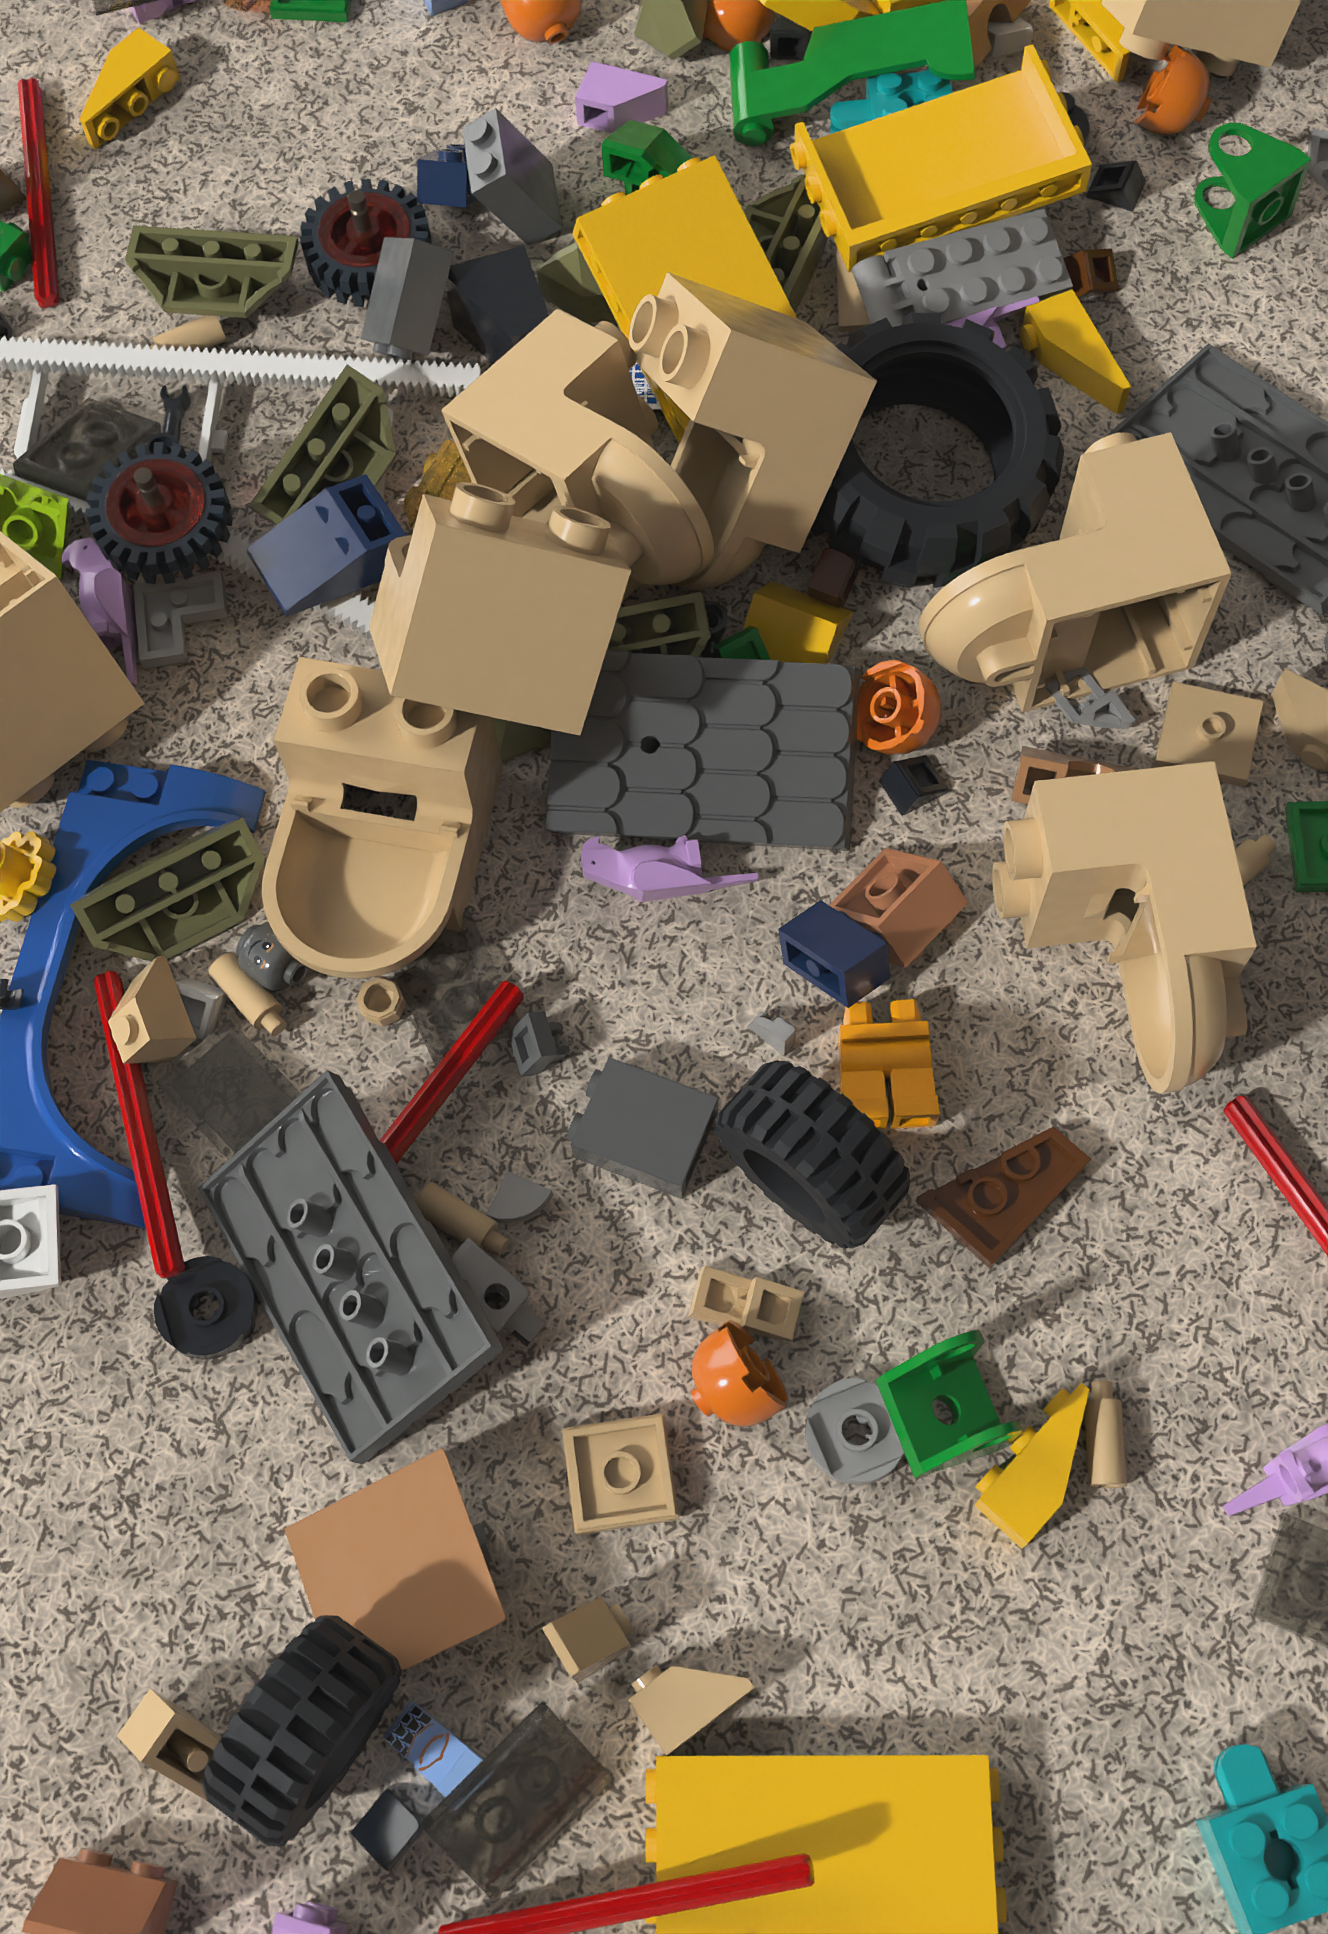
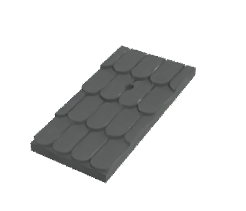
M1208 343L1108 435L1125 432L1133 434L1136 440H1141L1171 432L1220 547L1265 574V579L1321 615H1324L1328 611V422Z
M606 651L581 735L552 730L545 831L558 834L677 841L679 837L686 835L688 839H698V842L849 851L860 670L855 666H843L841 664L702 658L690 655Z
M328 1070L325 1071L197 1188L244 1273L252 1283L254 1291L350 1462L365 1464L378 1453L379 1449H383L413 1424L412 1422L419 1420L446 1398L449 1392L456 1390L483 1368L485 1363H489L504 1351L471 1287L466 1280L461 1279L432 1223L425 1220L389 1150L384 1143L379 1142L352 1089L345 1086L340 1075Z

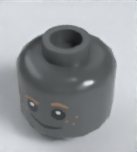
M269 922L251 926L244 932L237 944L236 952L241 970L271 992L282 991L290 985H298L308 972L309 967L300 963L284 949L276 938Z

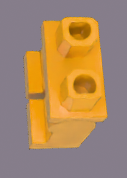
M904 999L890 1002L891 1023L873 1024L871 1003L866 1001L856 1002L849 1008L845 1007L843 1025H840L838 1035L840 1094H844L859 1111L865 1113L875 1123L874 1125L877 1129H886L889 1111L885 1079H888L892 1129L935 1127L940 1116L938 1095L935 1092L928 1021H921L917 1001L915 999Z

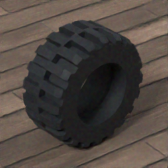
M779 1060L763 1064L717 1114L716 1135L720 1138L719 1142L723 1149L729 1152V1157L735 1165L739 1166L744 1171V1175L753 1184H756L767 1198L780 1206L788 1216L794 1220L796 1219L813 1234L817 1233L823 1240L831 1244L836 1243L839 1247L845 1249L865 1244L909 1192V1169L904 1166L905 1160L900 1152L892 1147L893 1143L885 1133H881L874 1125L875 1123L865 1113L859 1111L844 1094H839L825 1080L820 1077L816 1078L811 1075L809 1070L801 1066L794 1067L791 1062Z
M321 1615L314 1622H310L303 1628L299 1636L294 1637L287 1644L282 1654L275 1658L267 1668L265 1675L245 1698L246 1701L227 1726L228 1729L213 1751L214 1756L207 1764L204 1772L205 1777L202 1780V1787L207 1801L266 1846L282 1847L288 1841H292L299 1831L306 1827L313 1819L315 1813L329 1799L336 1786L341 1783L355 1759L359 1757L366 1746L371 1734L382 1720V1716L389 1707L394 1697L393 1694L401 1681L402 1670L398 1659L339 1616Z

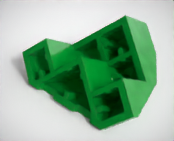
M634 120L627 121L607 136L601 144L603 176L623 181L625 195L639 190L640 185L644 181L655 175L661 174L665 178L676 173L683 163L693 158L664 128Z

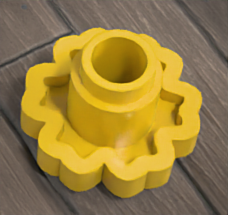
M16 831L9 838L0 841V922H4L7 919L19 922L24 916L31 914L36 908L38 897L44 896L51 887L52 879L56 873V866L51 861L56 849L47 838L34 831H29L25 835Z

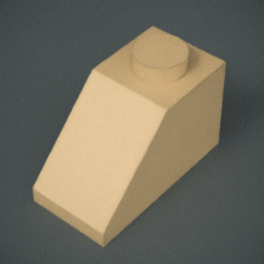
M1285 668L1271 698L1290 750L1299 755L1301 760L1309 767L1328 771V690Z
M158 956L131 981L108 1021L123 1064L169 1062L197 1039L166 956Z
M602 1597L552 1621L542 1628L568 1674L577 1683L632 1648L625 1637L634 1631L618 1602L608 1608Z
M656 1665L632 1683V1687L637 1693L630 1697L628 1701L665 1755L670 1756L754 1691L755 1687L745 1677L671 1666L662 1672L659 1666Z
M149 1689L117 1737L140 1762L207 1801L202 1787V1780L205 1777L206 1766L214 1756L213 1751L219 1740L223 1737L185 1709L154 1690Z

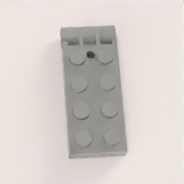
M1044 208L888 250L883 256L876 255L866 258L852 267V273L871 324L887 317L892 327L902 325L904 317L910 313H941V323L946 324L996 306L999 308L1038 296L1039 301L1069 291L1073 287Z

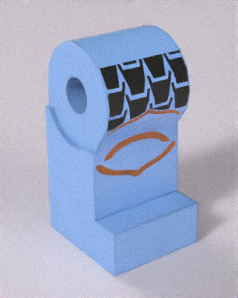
M412 1700L383 1735L384 1739L413 1763L414 1768L454 1804L462 1802L491 1764Z

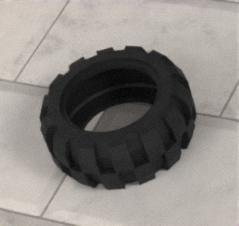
M910 313L904 317L902 325L892 327L886 317L849 334L847 345L842 342L835 345L877 381L860 420L879 409L895 405H922L941 410L960 420L975 433L985 447L993 468L994 482L972 496L942 502L916 499L897 492L880 481L863 463L851 438L810 530L815 536L827 532L832 537L829 548L842 552L856 562L857 570L864 563L883 571L879 582L911 588L914 587L917 577H931L934 588L943 587L961 574L988 560L1021 550L1026 537L1036 531L1050 504L1051 496L1060 481L1064 448L1058 434L1062 425L1049 387L1036 389L1034 384L1039 376L1036 366L1015 345L1009 351H1005L992 342L994 338L993 330L968 319L965 320L962 328L942 324L941 313Z

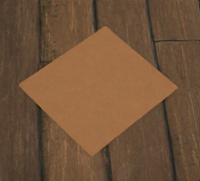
M442 1448L284 1529L315 1620L321 1615L341 1617L398 1659L402 1671L506 1620L447 1455Z

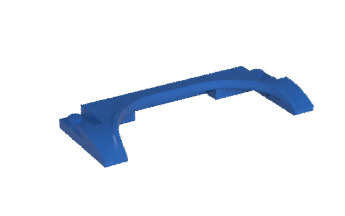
M87 759L77 793L69 792L53 844L56 851L51 863L56 866V873L52 879L49 891L44 896L38 897L37 905L32 912L9 986L10 991L24 989L21 1006L16 1010H2L0 1015V1190L56 1184L59 1191V1214L146 1229L134 1171L98 1152L74 1131L64 1117L50 1083L47 1063L48 1033L80 926V922L70 904L102 885V882L133 852L165 834L196 826L218 827L240 817L244 818L250 832L255 833L266 794L265 790L226 776L170 764L167 772Z

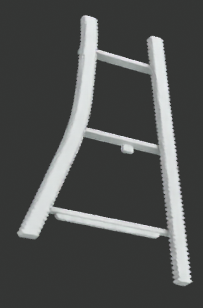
M3 336L0 340V366L2 370L5 371L8 366L11 372L16 367L19 372H22L25 367L28 373L33 368L34 370L29 397L23 401L14 447V454L17 457L14 473L11 469L6 473L2 468L0 474L69 498L71 504L70 518L76 515L78 520H80L84 516L86 522H88L86 509L90 508L86 499L88 491L96 493L93 486L88 490L86 484L80 488L78 483L71 486L69 481L63 485L61 479L55 483L52 477L46 481L44 476L38 479L36 474L30 478L50 369L53 374L59 369L62 375L66 370H68L70 375L76 370L78 376L83 371L89 376L93 371L95 377L100 372H102L103 377L110 372L112 378L117 373L120 378L127 373L129 379L133 374L136 375L137 379L143 374L146 380L150 375L153 376L154 380L160 375L162 381L167 376L173 381L177 376L179 382L184 377H186L187 382L194 377L196 383L200 378H203L204 383L210 378L198 451L202 461L207 459L210 463L212 453H225L227 431L216 430L223 383L226 379H228L230 385L234 380L237 381L238 385L244 380L247 386L251 381L254 382L255 386L261 381L263 387L268 382L274 387L278 382L280 388L285 383H287L288 388L295 383L297 389L301 384H304L305 389L312 384L315 390L320 384L322 390H324L327 385L331 388L344 367L348 364L384 389L387 404L388 394H392L395 389L398 395L405 389L407 395L413 390L415 396H417L421 390L424 396H426L428 391L431 392L432 397H434L437 391L441 397L445 392L448 393L449 398H451L454 392L458 396L482 375L478 363L473 368H471L470 363H467L465 368H463L461 362L456 367H454L453 362H450L448 367H446L444 361L439 366H437L436 361L429 366L427 360L422 365H420L419 360L412 365L410 360L403 364L402 359L395 364L393 358L389 363H386L385 358L378 363L376 357L372 362L369 361L368 357L361 362L359 356L355 361L352 360L351 356L344 361L342 355L338 360L335 359L334 355L327 360L325 354L321 359L318 358L317 354L310 359L308 353L304 358L301 357L300 353L293 358L291 352L287 357L284 356L283 352L277 357L274 351L270 356L267 355L266 351L260 356L258 350L253 355L247 350L243 355L241 349L235 355L232 349L226 354L224 348L218 354L216 348L209 353L207 347L201 353L199 347L192 352L190 346L184 352L182 346L175 351L173 345L167 351L165 345L158 350L156 344L150 350L148 344L142 349L140 343L133 349L131 343L125 348L123 342L117 348L114 342L108 347L106 341L100 347L98 341L91 346L88 340L83 346L81 340L74 345L71 339L66 345L64 339L58 344L55 338L51 343H49L47 338L42 343L37 338L33 343L30 337L26 342H24L22 337L16 342L14 336L9 341L6 336ZM387 408L391 429H393L394 413L391 408ZM387 471L375 487L382 499H384ZM192 491L189 511L184 514L180 508L176 512L174 506L168 509L171 515L170 521L166 525L160 526L154 523L143 497L137 500L135 495H133L123 508L121 527L124 525L125 530L131 527L133 532L139 529L140 534L146 531L148 536L154 534L156 539L161 536L163 541L168 538L169 542H172L190 530L196 521L199 512V498ZM233 529L230 531L228 543L219 541L223 550L218 557L219 563L224 561L227 567L231 565L233 570L238 568L241 574L246 571L248 578L253 575L255 581L261 579L262 585H265L266 583L247 554V547L255 541L251 542L249 537L243 538L242 533L236 535ZM372 585L313 607L315 612L320 610L322 616L328 613L330 620L335 617L337 623L343 621L344 627L351 626L352 631L358 629L359 635L365 633L367 639L372 637L369 625L375 602L370 604L368 598L362 600L363 591L371 589Z

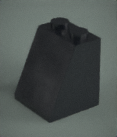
M524 246L450 266L445 288L453 327L492 364L497 362L549 316Z

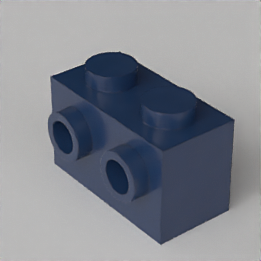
M448 144L446 149L434 150L417 159L418 204L467 207L477 200L471 194L465 145Z
M821 900L778 929L783 964L847 1008L890 979L887 942L877 933L870 932L852 921L846 913L835 910Z

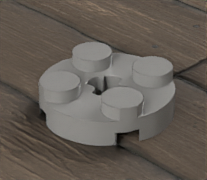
M848 1378L829 1385L819 1393L808 1412L805 1428V1441L808 1452L816 1466L837 1483L859 1486L878 1482L894 1471L905 1454L877 1384L867 1382L868 1380ZM851 1418H855L859 1425L868 1423L872 1435H865V1439L868 1442L863 1445H857L854 1440L846 1441L842 1430H848V1426L844 1423Z

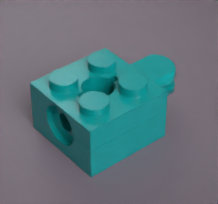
M929 69L922 72L886 73L866 77V98L864 100L835 102L831 107L830 134L951 94L953 92L950 80L935 76Z
M1248 1744L1228 1746L1217 1755L1213 1763V1772L1228 1809L1198 1819L1196 1822L1239 1934H1267L1328 1912V1819L1314 1785L1297 1784L1279 1790L1266 1755L1261 1749Z

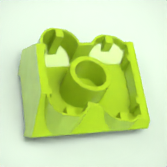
M0 474V531L54 573L58 579L62 580L66 568L62 563V554L67 548L71 516L69 498Z

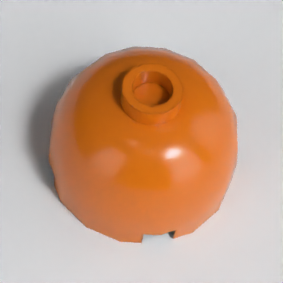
M500 0L507 20L513 30L524 39L533 42L547 41L548 44H555L564 40L569 34L568 30L575 24L581 11V0Z
M708 0L703 38L706 41L708 38L710 41L717 43V48L731 51L734 46L745 41L761 43V39L768 32L770 35V25L774 23L775 11L765 7L759 0Z
M1174 45L1168 50L1164 61L1168 62L1165 69H1162L1160 72L1154 70L1137 106V110L1146 108L1145 113L1134 120V124L1159 135L1177 134L1185 130L1193 120L1200 122L1206 115L1212 101L1211 98L1207 97L1210 81L1208 70L1204 63L1192 52L1178 45Z
M898 660L880 662L866 670L861 677L865 681L859 689L856 739L863 742L866 747L887 755L909 754L924 746L936 733L941 720L942 703L936 685L920 669Z
M733 1320L727 1321L699 1344L692 1358V1378L696 1388L691 1391V1395L698 1408L708 1417L714 1413L723 1422L738 1427L755 1426L783 1410L787 1406L784 1402L788 1400V1394L780 1376L768 1357H766L765 1363H763L758 1354L749 1347L755 1339L739 1323Z

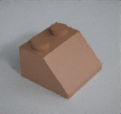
M884 848L829 906L837 911L846 913L852 921L866 930L880 935L887 942L889 962L906 968L910 963L921 957L925 947L942 930L954 922L956 915L967 905L968 901L942 861Z
M80 1848L78 1857H59L24 1921L22 1932L28 1934H164L178 1881L163 1878L166 1868L164 1866L133 1860L129 1870L110 1865L113 1857L110 1853Z

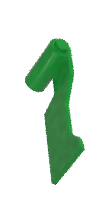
M946 0L814 27L802 62L772 68L769 67L768 50L763 44L755 41H745L737 44L729 54L733 133L735 139L741 144L759 146L772 137L774 133L773 118L806 112L848 82L856 79L927 65L932 74L942 79L957 81L975 79L966 0Z

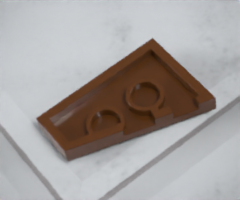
M1053 1126L1002 1152L1001 1156L976 1169L971 1168L956 1176V1179L935 1190L932 1188L917 1196L916 1203L991 1269L1089 1165L1091 1158Z

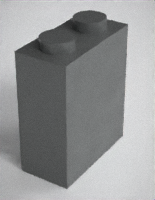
M497 108L463 127L471 194L527 245H533L562 229L552 163Z
M384 237L360 338L374 343L373 352L412 361L414 353L429 356L454 254L453 251L415 238Z
M608 1057L603 1071L596 1069L591 1076L586 1091V1096L590 1098L584 1114L577 1112L569 1127L567 1140L572 1141L573 1157L683 1199L718 1114V1098Z

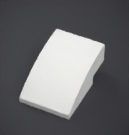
M55 1184L0 1190V1299L61 1286L58 1186Z

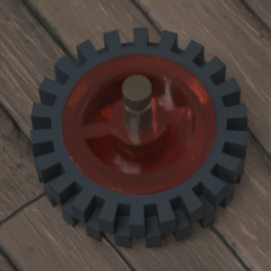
M361 179L362 189L354 190L353 181H348L344 183L346 193L340 194L334 186L327 190L330 201L328 202L322 196H319L314 201L316 210L308 208L305 213L307 222H301L300 231L302 236H300V243L309 275L312 276L313 283L317 288L322 286L323 294L331 298L336 294L337 302L346 305L350 295H352L354 307H364L365 297L371 296L384 237L415 238L432 244L428 218L422 204L417 203L416 196L411 192L405 196L404 187L398 184L390 192L389 183L385 180L379 179L377 189H373L371 179Z
M154 442V454L150 455L145 444L135 446L138 458L133 460L130 459L126 450L121 452L117 456L122 466L117 469L108 461L102 467L107 479L96 475L92 481L96 493L88 491L86 499L90 508L86 509V518L90 523L89 528L106 560H110L113 568L121 573L124 569L128 578L137 581L141 573L148 584H156L157 574L162 575L165 584L175 583L174 572L181 570L185 580L191 578L194 575L190 566L195 563L204 571L210 566L206 555L210 553L218 558L223 552L219 541L228 543L230 532L227 526H232L233 521L230 509H232L218 472H215L213 465L207 459L202 461L200 453L191 449L188 455H186L183 445L173 443L171 453H168L164 442Z

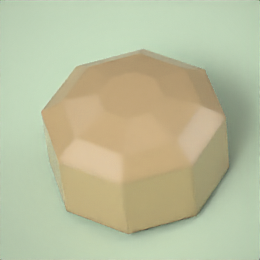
M382 976L363 983L356 998L365 1020L382 1027L399 1020L407 1004L398 983Z

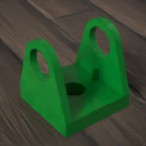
M1226 123L1213 131L1208 144V150L1223 177L1215 176L1203 180L1198 184L1194 193V204L1220 249L1232 259L1292 216L1312 160L1299 148L1242 123ZM1230 135L1240 136L1248 141L1251 150L1245 155L1232 156L1220 148L1219 141ZM1212 187H1223L1234 195L1235 202L1226 209H1216L1205 202L1203 193Z
M980 1330L965 1332L941 1341L887 1371L875 1380L914 1478L1003 1450L1023 1432L1018 1420L1000 1423L973 1358L985 1342ZM934 1400L941 1401L949 1407L952 1413L951 1425L944 1424L935 1417L933 1412Z

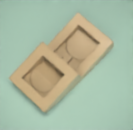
M704 1265L698 1275L688 1317L721 1326L727 1321L733 1320L749 1333L790 1342L793 1340L804 1291L759 1277L750 1280Z

